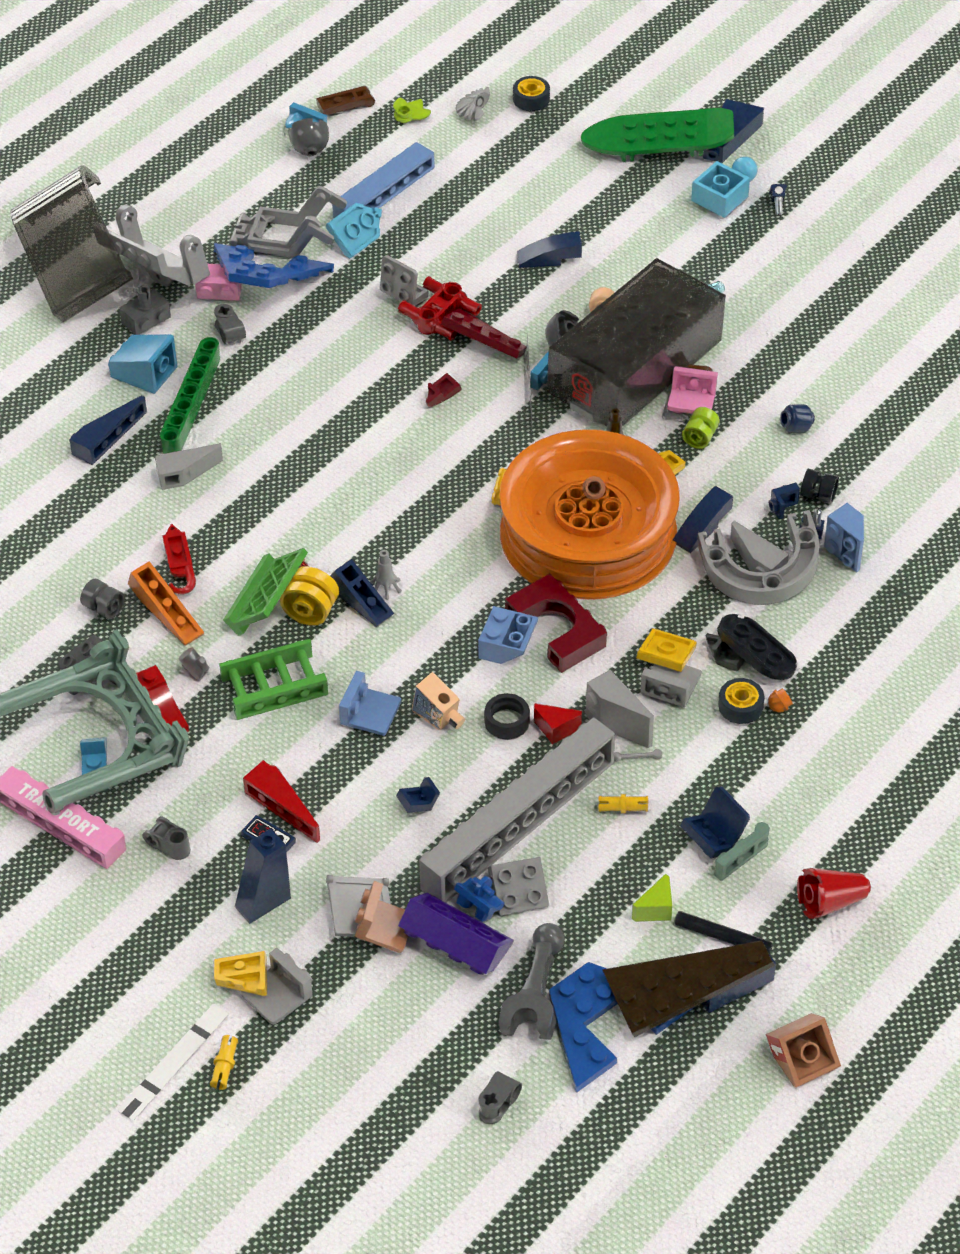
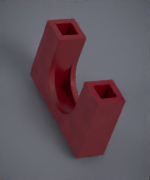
M550 573L505 598V609L536 617L545 614H557L565 617L572 623L573 627L570 631L548 643L547 658L561 673L606 647L608 635L606 628L599 624L593 618L590 611L584 609L578 603L577 598L564 588L562 582L558 579L556 580Z

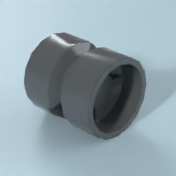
M96 578L90 580L85 585L80 596V602L83 606L96 611L107 619H112L119 614L125 600V596L121 591L109 587L106 583Z

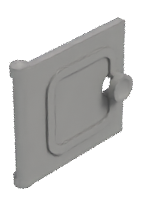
M327 875L326 883L335 936H355L358 925L355 922V918L359 908H363L364 905L360 903L365 888L370 890L374 881L384 884L379 900L391 904L388 890L389 878Z

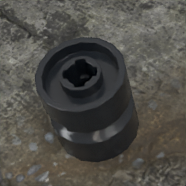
M808 468L802 481L800 496L809 499L818 497L819 501L832 504L837 492L839 476L828 473L823 476L821 471Z

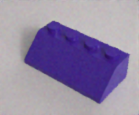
M429 893L411 898L398 924L399 927L405 929L404 933L408 936L423 939L428 947L434 950H443L448 953L450 959L459 963L463 961L470 965V969L480 975L494 971L514 942L510 937Z

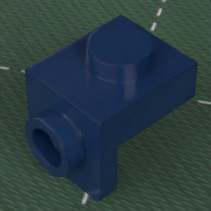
M796 482L771 490V499L768 502L769 508L772 513L775 512L779 520L784 518L786 507L796 505L799 502L800 488Z
M424 777L419 787L399 789L396 797L407 813L431 811L440 792L430 777Z

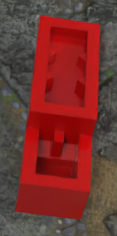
M157 665L137 672L138 681L142 687L144 686L148 690L149 698L154 705L159 707L164 721L171 726L174 721H178L180 726L189 732V725L180 712Z

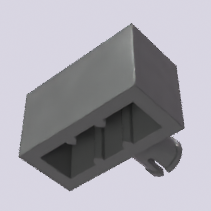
M141 285V290L139 287L137 288L138 297L119 307L122 324L134 335H140L171 318L169 301L157 290H150V287L147 285Z

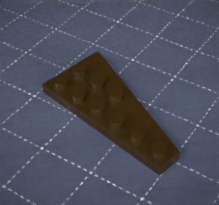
M756 941L602 969L635 1038L775 965L764 943Z

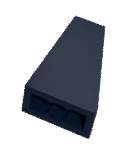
M726 99L722 108L733 111L734 138L716 148L704 149L703 159L723 163L763 125V107Z
M271 828L249 842L236 898L235 908L249 924L291 899L286 844Z

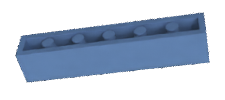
M415 142L340 197L347 201V205L344 209H341L332 204L333 218L337 217L354 203H360L370 208L382 207L435 168L434 152Z

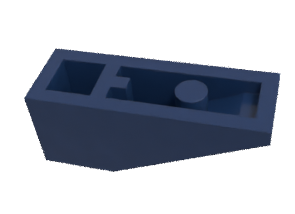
M352 559L337 568L330 575L339 587L340 598L375 627L394 614Z

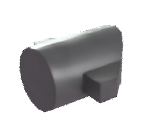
M193 647L184 651L178 658L182 663V667L189 671L197 681L210 668L205 658L200 656Z

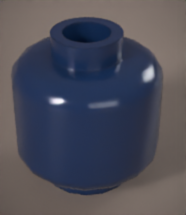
M790 404L785 407L780 415L781 425L790 433H805L809 431L815 421L814 413L806 404Z

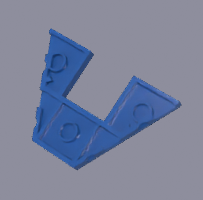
M214 243V252L217 253L220 266L224 268V274L230 282L272 288L277 285L288 284L289 279L300 281L309 277L319 276L320 271L334 272V263L310 260L307 256L303 255L295 256L283 268H278L270 263L263 265L255 264V261H252L254 250L248 249L247 246H229Z
M587 962L549 989L550 1001L554 1008L556 1023H558L562 1045L567 1056L576 1092H579L617 1064V1057L586 1027L618 1004L602 969L607 968ZM690 1010L652 1028L651 1030L656 1035L659 1034L661 1031L670 1026L672 1023L681 1018Z

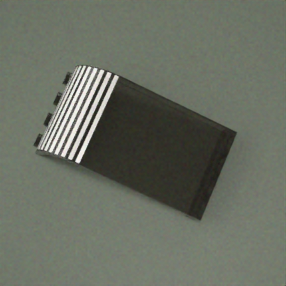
M84 165L72 170L67 175H64L59 180L11 209L13 225L53 316L61 322L67 321L133 280L131 272L122 263L89 190V187L97 184L99 186L102 183L99 177Z

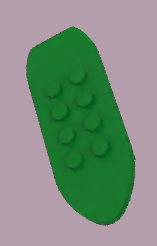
M724 108L620 115L604 119L585 129L581 134V142L585 147L593 151L608 155H619L622 162H626L627 155L630 156V161L633 162L635 155L689 151L691 157H694V151L698 150L699 156H703L704 149L716 148L734 138V116L732 110Z

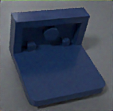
M718 786L713 790L701 815L684 818L680 827L712 859L718 857L723 852H728L734 847L748 824L750 815L722 786Z

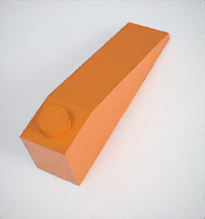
M150 561L130 573L128 585L135 595L185 646L204 634V631Z

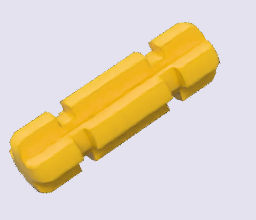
M504 468L499 469L494 492L491 497L493 505L501 506L500 486L506 471Z

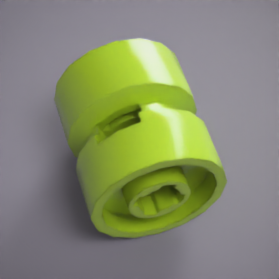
M698 407L693 411L689 422L682 431L683 440L689 446L696 449L707 447L720 423L716 412L707 407Z

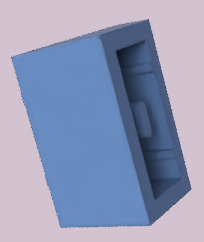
M846 503L827 516L824 547L829 553L834 554L847 567H850L857 573L860 571L864 543V515Z
M493 606L478 640L479 659L502 664L524 655L538 622V617Z

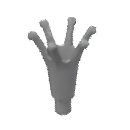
M381 550L377 573L370 580V583L374 584L376 582V590H378L380 585H383L385 599L388 600L390 584H393L398 593H401L402 590L396 583V581H400V578L392 570L389 552Z

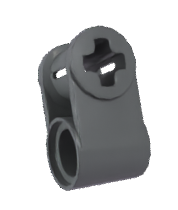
M228 304L217 305L214 309V314L217 318L215 328L220 334L223 343L228 344L246 338L245 327L233 308Z
M159 816L156 819V824L142 834L143 839L149 846L167 854L172 859L182 860L190 854L191 848L187 831L163 816Z
M499 1071L495 1072L488 1085L478 1097L480 1120L486 1124L498 1123L511 1104L517 1100L522 1089V1083Z

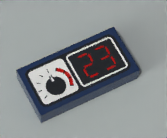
M255 815L241 830V836L251 841L271 828L286 844V852L296 843L294 836L258 815Z

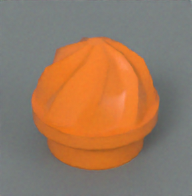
M783 688L778 691L774 690L768 698L769 708L775 712L789 710L788 707L793 704Z

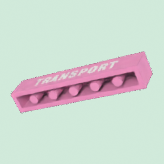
M11 766L0 777V803L102 867L108 869L127 850L125 836L120 829L107 825L99 816L94 817L79 804L71 803L64 806L61 811L53 814L50 813L45 806L42 796L43 791L49 789V787L45 783L31 778L26 771H20Z

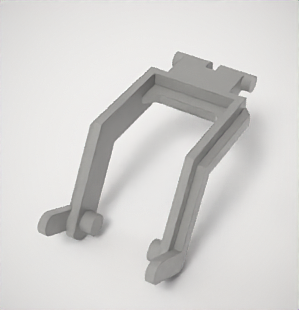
M317 186L299 212L260 207L253 217H248L245 213H241L229 244L231 246H237V244L248 245V249L254 250L255 253L294 258L300 255L313 236L326 244L333 243L334 236L320 228L321 223L316 217L327 202L344 209L347 201L327 188ZM268 223L298 227L288 242L262 238Z

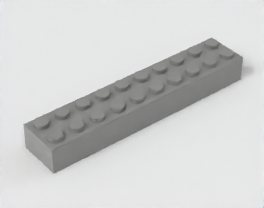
M594 717L587 723L581 724L574 734L564 738L557 748L547 752L541 761L536 765H531L524 775L519 779H514L507 789L502 793H497L485 807L479 808L474 816L466 822L459 824L452 834L443 837L436 847L422 855L419 860L421 890L446 903L458 894L454 890L456 883H464L469 878L473 879L481 875L489 866L493 865L614 764L615 733Z

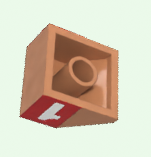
M810 1013L766 1034L774 1059L794 1087H799L841 1066L825 1017Z

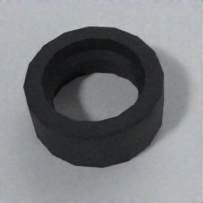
M510 693L498 694L491 698L484 710V723L487 731L491 735L505 740L516 739L523 735L529 728L530 723L528 703L522 697ZM508 709L518 712L521 718L514 723L507 724L495 720L493 715L500 710Z

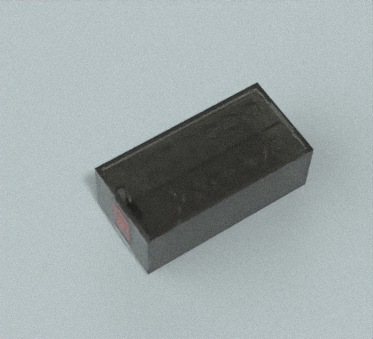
M658 258L654 259L549 347L547 393L570 405V409L592 422H599L606 427L611 416V410L617 408L620 411L622 426L625 425L672 384L675 366L687 368L690 364L694 365L722 340L726 295Z

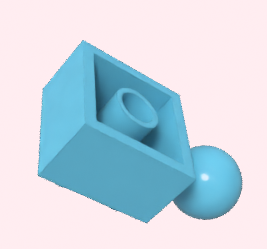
M740 157L734 161L732 168L716 161L692 182L691 201L725 218L749 197L750 181L756 177L758 171L756 162L750 157Z

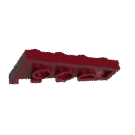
M460 308L444 316L441 325L516 359L524 355L527 348L520 340L511 338Z

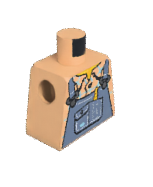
M433 672L416 685L412 705L414 713L438 730L443 729L448 723L457 730L465 722V718L457 712L460 701L458 696Z

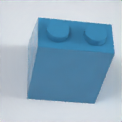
M171 334L131 335L126 342L122 343L115 355L110 357L108 362L110 376L155 394L178 367L174 336Z

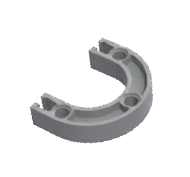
M810 510L803 511L801 528H797L794 522L797 519L796 514H787V530L794 548V555L786 565L770 572L748 571L733 562L727 552L720 528L714 530L713 546L710 547L705 542L707 533H698V548L710 581L723 594L747 604H775L799 594L812 581L818 567L819 538Z

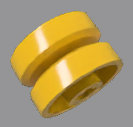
M310 566L299 567L280 597V605L283 611L295 621L306 625H319L324 623L329 615L331 607L339 595V587L335 580L322 570Z

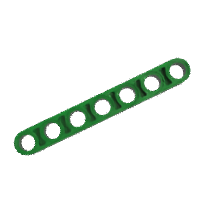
M214 337L202 339L197 347L160 432L163 454L182 451L220 362L219 342Z

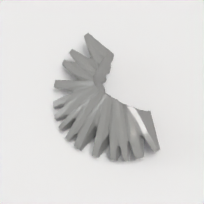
M489 87L476 89V91H472L471 94H466L465 97L461 98L455 108L456 112L459 113L458 115L460 117L464 116V119L468 120L475 118V121L479 120L484 115L482 108L490 97Z

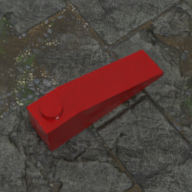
M262 760L243 777L244 792L314 842L318 843L320 841L318 823L275 765H270Z

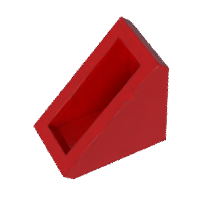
M535 703L534 723L548 740L554 744L578 730L582 724V711Z

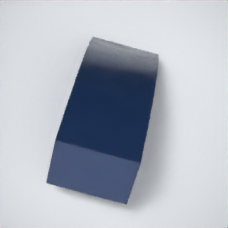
M580 231L553 235L518 250L519 268L561 265V259L582 258Z
M714 486L697 504L673 538L676 545L692 553L698 547V533L706 532L707 537L705 539L708 538L718 528L719 521L732 509L733 495Z

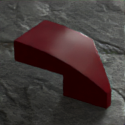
M448 373L433 384L428 383L427 406L432 407L451 398L462 390L461 385Z

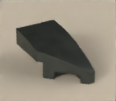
M707 633L705 635L716 664L730 670L739 671L745 660L722 641L719 636Z

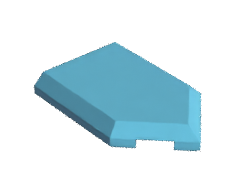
M354 203L326 224V229L334 236L335 242L346 257L352 258L380 237L379 224L382 209L370 208L360 203Z

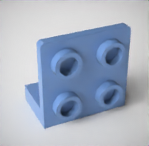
M356 671L339 704L340 724L385 736L401 704V698L368 689L365 673Z

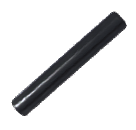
M678 911L675 917V925L733 945L762 941L768 953H771L773 946L771 941L683 911Z

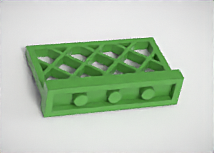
M305 548L275 559L270 553L263 555L223 619L238 636L244 634L250 624L269 617L308 552Z

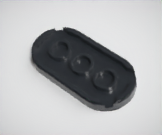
M728 614L721 618L717 627L719 637L755 670L775 680H786L794 675L797 668V660L794 654L755 620L746 616L740 618L738 614Z

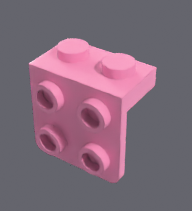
M208 264L210 275L195 284L197 299L239 301L242 283L228 281L227 276L224 274V268H221L220 264Z
M675 366L667 409L674 413L690 414L698 407L712 409L716 395L718 372Z

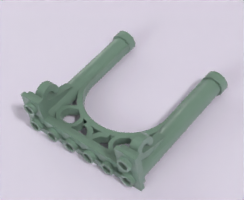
M117 629L113 630L112 635H109L108 641L96 644L89 652L91 656L83 661L0 693V717L58 694L77 691L101 698L116 710L124 722L127 730L128 744L121 757L111 764L43 791L42 796L45 806L52 814L63 810V807L167 764L171 763L172 766L176 765L177 767L182 766L189 735L186 729L180 726L178 721H174L172 726L164 721L159 707L154 705L149 698L148 690L144 686L142 687L135 670L127 664L126 657L129 644L127 639L122 637ZM97 677L96 685L86 682ZM112 680L119 689L117 691H109L102 688V681ZM124 692L131 702H128L122 698ZM139 714L144 723L136 725V716ZM141 732L147 733L152 740L149 745L143 744L135 739L136 734ZM133 749L140 752L139 755L130 758Z

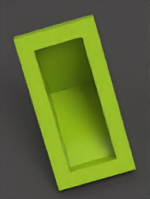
M665 874L632 904V920L635 922L671 921L672 896L670 876Z

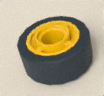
M526 76L516 80L513 84V102L515 106L525 111H538L545 108L550 102L549 83L537 76Z
M734 678L729 680L721 687L719 692V712L725 719L737 724H748L756 721L762 715L764 709V691L758 683L751 679Z

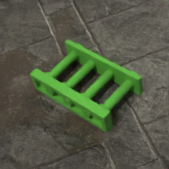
M310 639L219 663L222 682L231 680L237 697L233 698L234 714L237 720L328 695V682L325 673L315 675L308 659L313 657ZM299 661L306 678L292 681L286 664ZM277 667L283 684L270 688L263 671ZM254 673L260 691L247 694L240 677Z

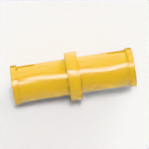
M621 794V796H599L598 799L599 812L621 811V813L626 814V811L648 812L649 808L648 796H626V794Z
M230 1035L222 1036L219 1053L213 1061L215 1068L210 1086L216 1089L218 1080L221 1079L219 1090L227 1088L230 1070L235 1065L233 1058L238 1039L232 1036L231 1043L228 1045Z

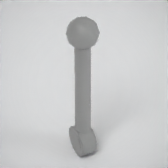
M660 749L646 753H614V761L616 762L628 758H662V751Z

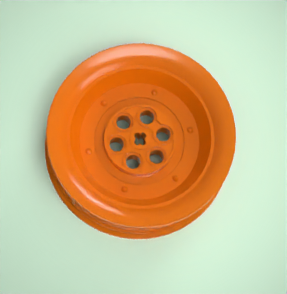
M572 430L543 438L520 452L509 464L502 478L500 504L503 515L500 524V540L504 554L512 567L530 583L550 573L556 580H560L564 588L577 599H606L637 590L655 579L665 569L674 554L676 542L673 541V538L677 533L675 518L680 501L677 479L668 463L655 450L626 435L604 430ZM589 477H599L605 483V492L602 497L589 499L584 495L582 486Z

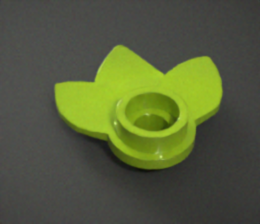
M398 98L393 103L395 110L394 118L401 123H407L411 120H422L431 114V110L423 109L422 99L407 103L404 99Z

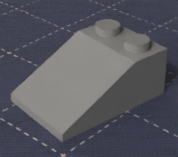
M608 670L587 682L585 695V713L587 718L591 720L594 717L612 730L615 735L650 748L653 741L654 715L611 670Z

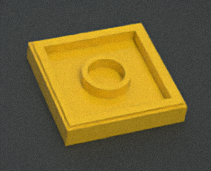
M653 628L638 650L637 659L682 672L696 649L697 641Z

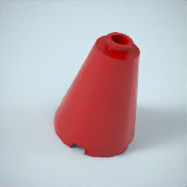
M806 868L802 870L804 874L799 876L797 880L798 900L800 904L804 903L807 910L803 912L809 919L820 918L866 899L871 891L869 879L860 873Z

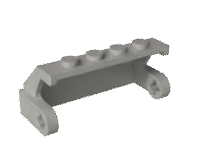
M129 205L120 206L116 212V222L120 235L104 228L101 223L93 226L98 244L143 265L151 278L165 287L171 285L174 280L186 285H195L210 275L203 246L198 237L193 235L183 237L179 246L181 258L143 240L137 221V211Z

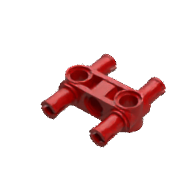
M430 276L425 278L422 287L434 293V295L422 307L417 308L406 300H403L398 306V312L411 318L414 324L418 326L419 332L425 335L438 333L450 341L456 337L457 332L441 325L443 317L458 308L473 314V316H477L482 309V304L467 297V294L462 291L460 284L456 282L442 284Z

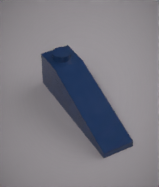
M141 395L81 427L69 439L71 454L93 465L147 413L145 397Z

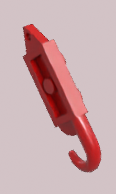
M170 524L166 534L162 535L170 574L180 578L186 577L187 585L183 588H176L170 583L169 587L176 594H187L196 586L185 531L181 532L173 524Z

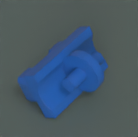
M488 876L483 877L481 880L477 877L469 878L466 882L456 883L454 890L459 893L456 903L463 908H470L474 904L477 907L475 917L481 922L490 920L494 912L501 910L505 902L494 895L495 891L491 888L492 879Z

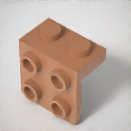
M374 881L370 890L365 888L360 903L364 905L363 908H359L355 918V922L358 925L354 937L401 953L405 948L408 935L404 933L405 929L398 926L405 909L380 901L384 884Z

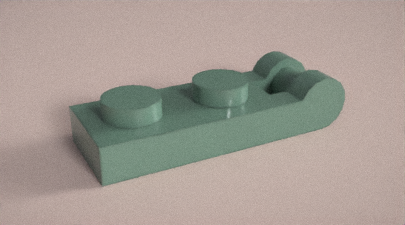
M764 822L757 823L753 833L745 839L738 840L732 849L721 853L715 861V876L720 881H723L768 846L769 825Z

